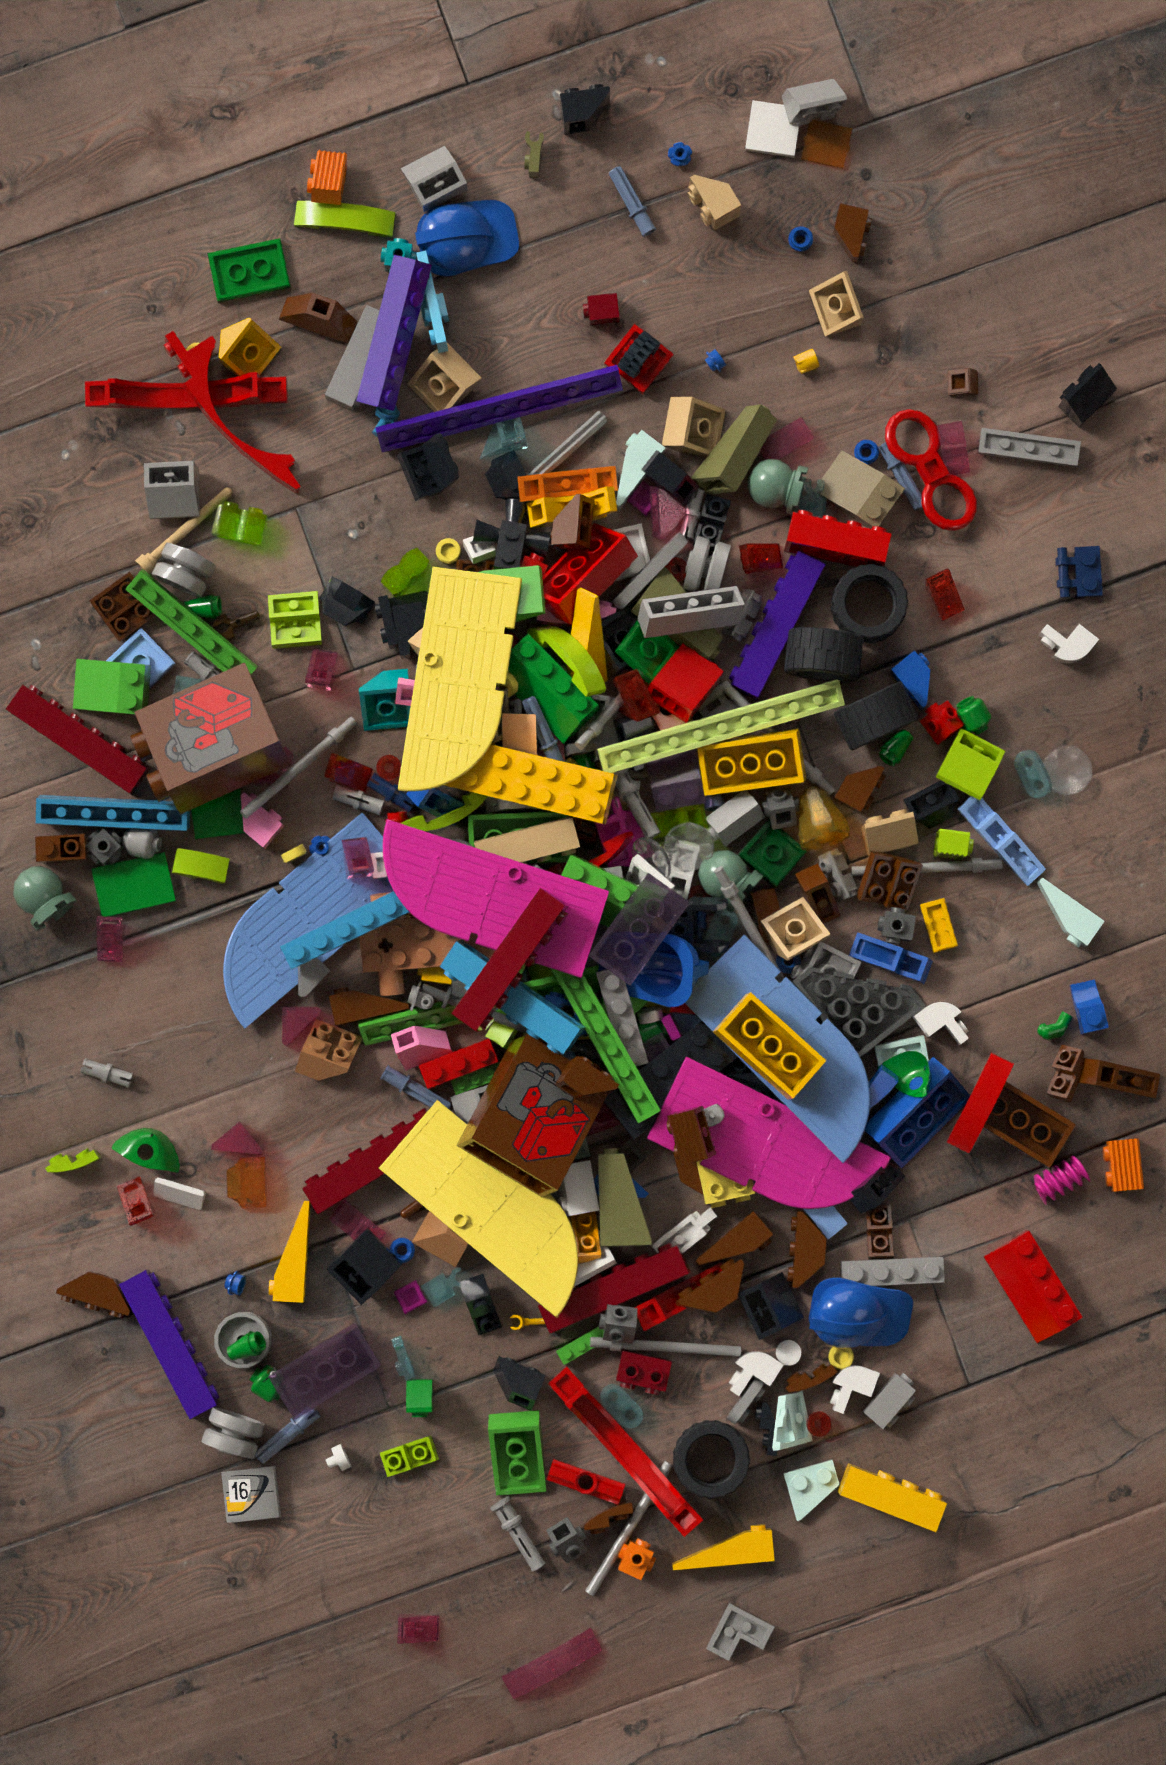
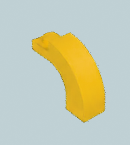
M604 487L582 494L594 500L592 521L605 518L607 514L617 512L614 487ZM574 496L543 497L528 502L530 527H553V520Z

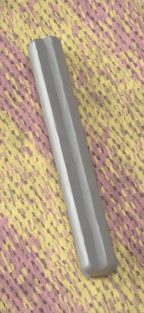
M597 411L528 475L552 472L607 422L605 415Z

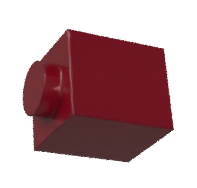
M617 293L587 296V303L583 304L584 319L589 318L590 325L619 322Z

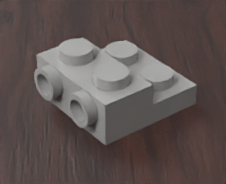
M820 942L801 953L804 958L800 965H796L793 968L791 978L795 980L811 967L819 968L820 973L833 975L834 972L851 974L855 977L861 962Z

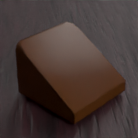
M965 368L947 371L949 396L978 395L977 370Z

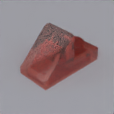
M746 543L739 545L740 559L745 574L783 568L779 543Z
M948 568L925 579V589L932 597L942 621L965 610Z
M637 669L615 677L613 682L624 701L623 705L618 709L620 713L636 722L660 713Z
M331 753L324 777L333 783L366 792V785L370 780L373 769L338 754Z
M140 1176L117 1186L130 1226L154 1217L156 1212L149 1201Z

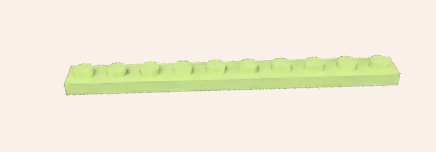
M834 680L599 748L597 751L602 770L613 773L844 706L845 702L840 682Z

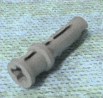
M629 768L613 772V774L618 775L615 785L619 791L618 796L625 800L646 840L659 835L661 831L638 793L639 786L634 784L628 773Z
M507 1496L492 1505L490 1510L495 1511L502 1523L501 1528L509 1532L533 1572L545 1565L546 1562L542 1559L522 1526L521 1515H517L510 1504V1497Z

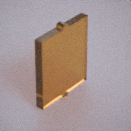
M812 120L809 123L807 135L803 138L805 144L801 160L843 169L847 152L850 151L849 142L852 129Z

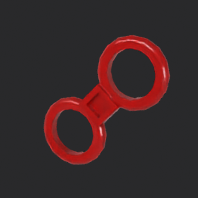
M907 409L898 411L889 419L885 427V442L888 450L905 465L915 466L925 484L922 491L921 505L931 523L942 530L956 531L964 529L972 522L977 512V500L973 489L966 481L956 475H950L938 454L940 434L937 425L932 419L918 410ZM906 420L916 421L925 428L929 436V447L924 454H909L899 446L896 439V428L900 422ZM949 485L961 492L966 502V511L962 518L949 520L939 515L932 502L935 488Z

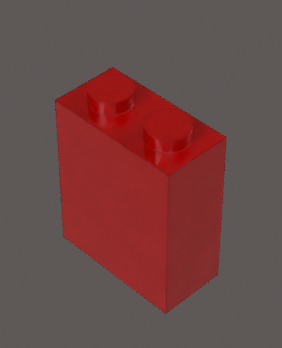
M682 643L652 680L645 696L683 722L688 723L717 687L724 671L718 665L708 661L695 650Z

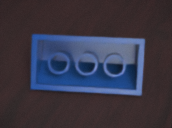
M934 1057L928 1061L931 1071V1083L927 1096L913 1097L898 1091L867 1122L865 1132L901 1169L967 1103L970 1094L954 1075ZM915 1077L910 1082L909 1087L911 1090L918 1089L922 1085V1077Z

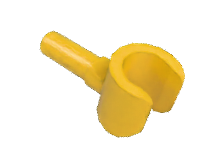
M519 1314L510 1317H516L520 1320L518 1327H510L513 1330L529 1325L545 1324L543 1318L529 1319Z

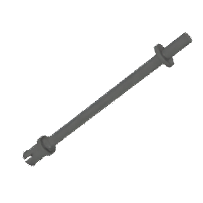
M424 984L421 992L431 995L434 999L442 1001L441 1008L444 1009L447 1007V1004L456 1007L462 999L452 995L451 987L448 988L447 992ZM496 1011L493 1013L494 1022L528 1034L526 1032L527 1028L522 1024L516 1025L510 1022L505 1017L506 1015ZM589 1041L583 1044L575 1042L570 1050L578 1053L579 1057H585L594 1063L605 1066L597 1050L592 1046L593 1043Z

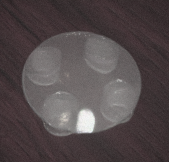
M1074 745L1060 746L1053 749L1046 756L1042 766L1043 778L1049 788L1056 793L1062 795L1077 794L1089 784L1092 778V765L1088 756L1079 747Z
M683 823L672 828L667 834L664 841V852L672 865L679 868L682 872H690L691 870L699 869L705 860L712 858L714 854V841L711 834L704 827L695 823Z
M648 837L638 838L633 843L632 856L635 857L639 854L668 879L671 874V864L664 849L653 839Z

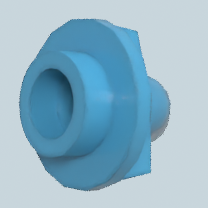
M396 405L394 411L376 407L375 415L381 418L376 427L397 422L400 411ZM374 428L372 433L373 435L378 437L376 433V428Z

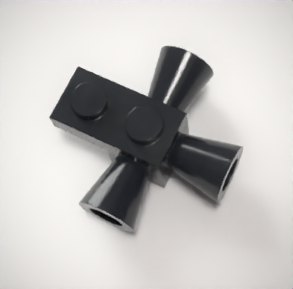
M507 499L505 501L506 520H502L500 528L476 519L472 544L497 543L493 570L520 567L523 548L544 557L547 555L550 533H525L527 524L522 523L528 511L526 501L520 502V499Z

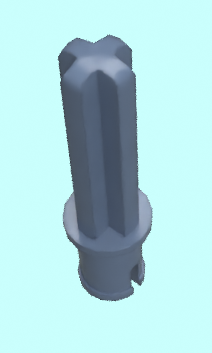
M615 167L609 172V176L630 212V219H634L643 237L648 236L656 230V227L646 212L647 207L642 205L622 167Z
M886 442L878 447V450H880L888 464V471L891 470L898 483L905 488L904 493L915 511L921 509L922 495L904 463L897 460L891 454Z
M534 696L526 698L522 701V705L526 714L536 715V736L541 745L539 747L540 750L544 751L546 758L565 762L556 744L558 740L554 739Z
M389 1065L380 1077L381 1080L398 1088L399 1093L403 1091L430 1108L437 1100L448 1109L451 1106L449 1101L410 1079V1075L406 1077Z
M310 1404L296 1418L292 1417L290 1423L257 1449L256 1458L261 1463H265L300 1433L304 1434V1430L321 1417L319 1412L314 1410L315 1407Z

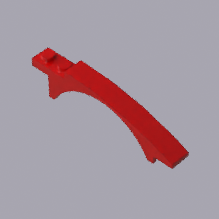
M174 331L165 335L164 341L166 343L163 346L171 358L175 356L179 362L177 368L184 378L189 377V380L184 383V389L209 422L244 457L276 482L294 493L300 491L301 486L289 470L294 465L293 462H295L291 454L269 453L244 443L229 431L217 415L208 389V366L216 347L214 337L210 336L187 351Z
M249 372L233 378L208 381L209 394L214 408L288 403L286 376L261 378L257 372ZM108 378L106 381H85L86 407L199 408L184 389V383H150L117 378Z
M567 1366L548 1383L565 1402V1405L616 1458L663 1515L684 1537L703 1521L701 1516Z

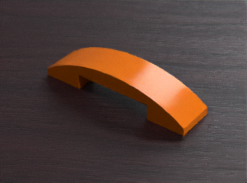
M615 466L517 477L520 502L537 500L543 497L573 496L604 487H614V491H618Z

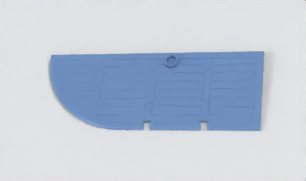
M363 813L327 841L329 845L328 854L323 857L314 852L279 882L280 886L285 889L278 894L274 888L270 889L243 914L233 929L225 951L223 978L231 1009L244 1029L298 984V967L291 970L280 946L370 903V895L394 891L388 878L373 879L370 853L383 852V836ZM342 946L317 958L323 963Z
M744 934L709 969L708 974L697 981L690 999L685 1004L714 1031L745 994L751 992L827 1060L793 1099L787 1100L736 1054L816 1137L844 1163L860 1142L869 1116L870 1089L862 1060L850 1041L828 1019L821 1025L816 1021L822 1012L787 977L780 983L775 979L781 971Z

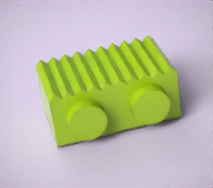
M939 829L935 836L933 855L934 857L939 856L945 859L947 857L949 859L954 858L955 860L958 858L961 861L964 857L972 854L974 839H970V832Z

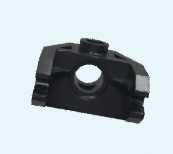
M693 896L690 900L673 906L667 916L668 934L685 939L695 948L697 953L728 951L729 941L699 939L697 911L726 909L728 899Z

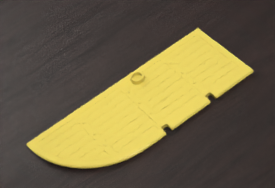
M439 567L432 568L398 791H423L448 784L475 766L492 744L499 727L505 694L504 691L496 690V685H506L513 635L504 633L505 628L515 629L522 578Z
M437 1100L379 1169L557 1318L571 1296L578 1270L577 1242L566 1213L551 1194L540 1197L457 1147L456 1145L467 1124Z

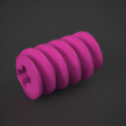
M1074 1155L1070 1156V1164L1065 1160L1061 1161V1169L1057 1165H1053L1052 1174L1045 1169L1043 1170V1178L1038 1174L1034 1175V1185L1045 1205H1047V1196L1053 1201L1056 1200V1191L1064 1196V1187L1074 1191V1182L1081 1187L1083 1186V1177L1089 1182L1091 1181L1083 1164Z

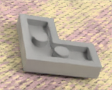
M729 1603L706 1649L728 1661L740 1638L763 1650L775 1626Z

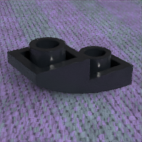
M707 494L693 546L697 536L710 539L711 545L709 550L714 551L715 545L720 542L731 500Z
M762 1402L761 1407H756L755 1422H759V1428L769 1429L768 1434H763L762 1449H766L767 1455L777 1456V1450L773 1451L772 1448L775 1430L774 1417L768 1403Z

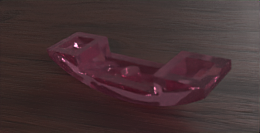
M590 1627L568 1639L567 1642L501 1677L512 1698L516 1699L573 1669L603 1649Z

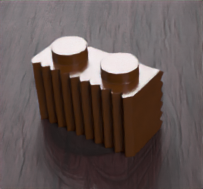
M703 1106L674 1112L667 1116V1130L673 1135L675 1142L674 1154L677 1159H680L681 1165L705 1160L716 1155L717 1151L713 1145L714 1141L712 1140Z

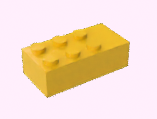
M799 729L735 737L697 748L704 796L801 783L806 779Z
M751 992L745 994L713 1031L716 1036L787 1100L793 1099L827 1061Z
M850 1463L847 1464L837 1491L841 1496L931 1531H937L947 1505L940 1493L930 1489L922 1492L918 1490L919 1486L904 1479L902 1483L896 1482L893 1475L879 1470L878 1474Z

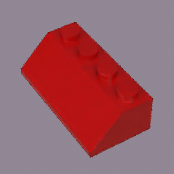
M799 510L798 513L793 512L784 551L794 554L800 551L813 558L854 567L863 564L884 566L891 533L886 532V529L882 527L872 526L871 529L865 528L859 522L847 521V523L837 522V518L825 515L819 518L814 517L813 513L809 511Z
M594 523L591 531L590 549L568 550L542 576L545 608L557 619L572 625L577 590L583 588L600 596L638 557L627 536Z
M1025 1230L983 1256L1036 1343L1064 1330L1083 1318L1029 1230Z

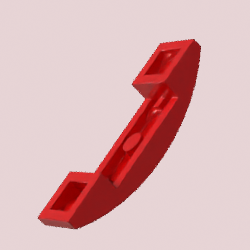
M624 832L603 842L607 852L588 862L599 867L607 865L628 846L634 837L633 832ZM567 862L559 863L546 871L561 875Z
M991 1052L947 1143L970 1153L1006 1083L1014 1063Z
M722 1262L634 1307L638 1308L637 1319L643 1331L687 1309L676 1305L675 1302L680 1299L678 1294L690 1286L693 1290L700 1286L699 1280L712 1272L715 1276L721 1272L720 1266L723 1265Z

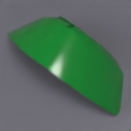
M906 1051L889 1058L881 1064L898 1076V1083L894 1087L899 1091L913 1097L927 1096L931 1083V1071L928 1061L922 1053ZM915 1077H922V1085L918 1089L911 1090L909 1087L910 1082Z
M152 1128L133 1130L120 1137L112 1145L114 1151L139 1166L175 1173L179 1172L180 1163L174 1145L161 1131ZM143 1144H149L153 1148V1156L149 1160H142L138 1156V1148Z

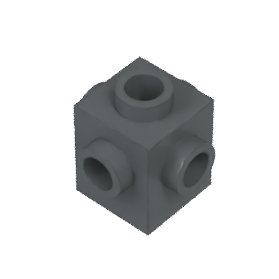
M790 787L765 792L766 802L762 803L763 813L765 817L770 818L772 830L797 825L796 812L799 811L797 796L792 797Z
M104 828L101 831L97 829L88 837L89 843L86 847L90 851L87 855L97 865L100 862L105 866L109 863L113 865L122 856L121 852L124 848L119 844L122 839L113 830L108 832ZM103 841L107 842V849L101 851L99 845Z
M891 907V911H885L884 916H879L877 931H881V937L886 938L887 943L900 945L901 941L911 942L916 916L905 914V909ZM893 922L899 924V930H895L892 927Z
M607 1304L606 1313L600 1315L599 1329L603 1330V1340L633 1344L638 1308Z
M568 1517L546 1530L552 1540V1543L549 1544L551 1550L556 1557L561 1555L566 1564L588 1551L583 1542L587 1537L581 1527L575 1528Z

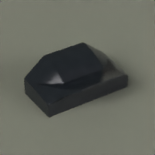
M512 450L491 460V466L485 473L495 497L499 499H520L517 477L526 476V473L516 452Z
M333 576L319 597L323 606L322 613L343 626L355 622L363 624L375 604V601Z
M940 780L902 801L908 812L914 813L916 823H921L928 829H931L953 817L954 806L959 797L953 786Z

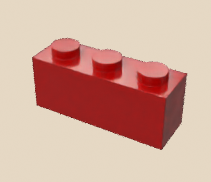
M488 1038L418 1066L429 1090L499 1061L491 1040Z

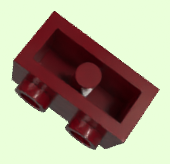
M622 1350L616 1381H620V1387L635 1389V1385L645 1387L644 1392L659 1395L660 1391L666 1392L672 1361Z

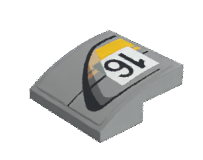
M276 1466L221 1472L227 1523L281 1517Z

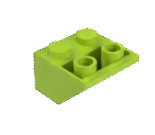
M960 728L942 762L936 778L965 792L969 796L981 800L1005 751Z

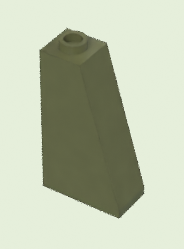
M761 404L746 406L695 471L691 478L701 490L705 491V494L737 491L777 421L771 414L770 409Z
M664 567L656 575L631 612L638 617L642 599L683 594L686 592L670 571ZM715 628L668 635L679 647L683 643L705 659H710L711 661L720 652L721 649L718 645L723 639Z
M603 1149V1154H598L601 1246L652 1245L624 1154H618V1149Z

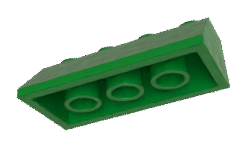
M529 634L511 649L508 672L516 678L518 683V690L515 695L521 701L534 696L551 732L565 744L600 710L599 705L590 696L586 697L571 681L572 677Z

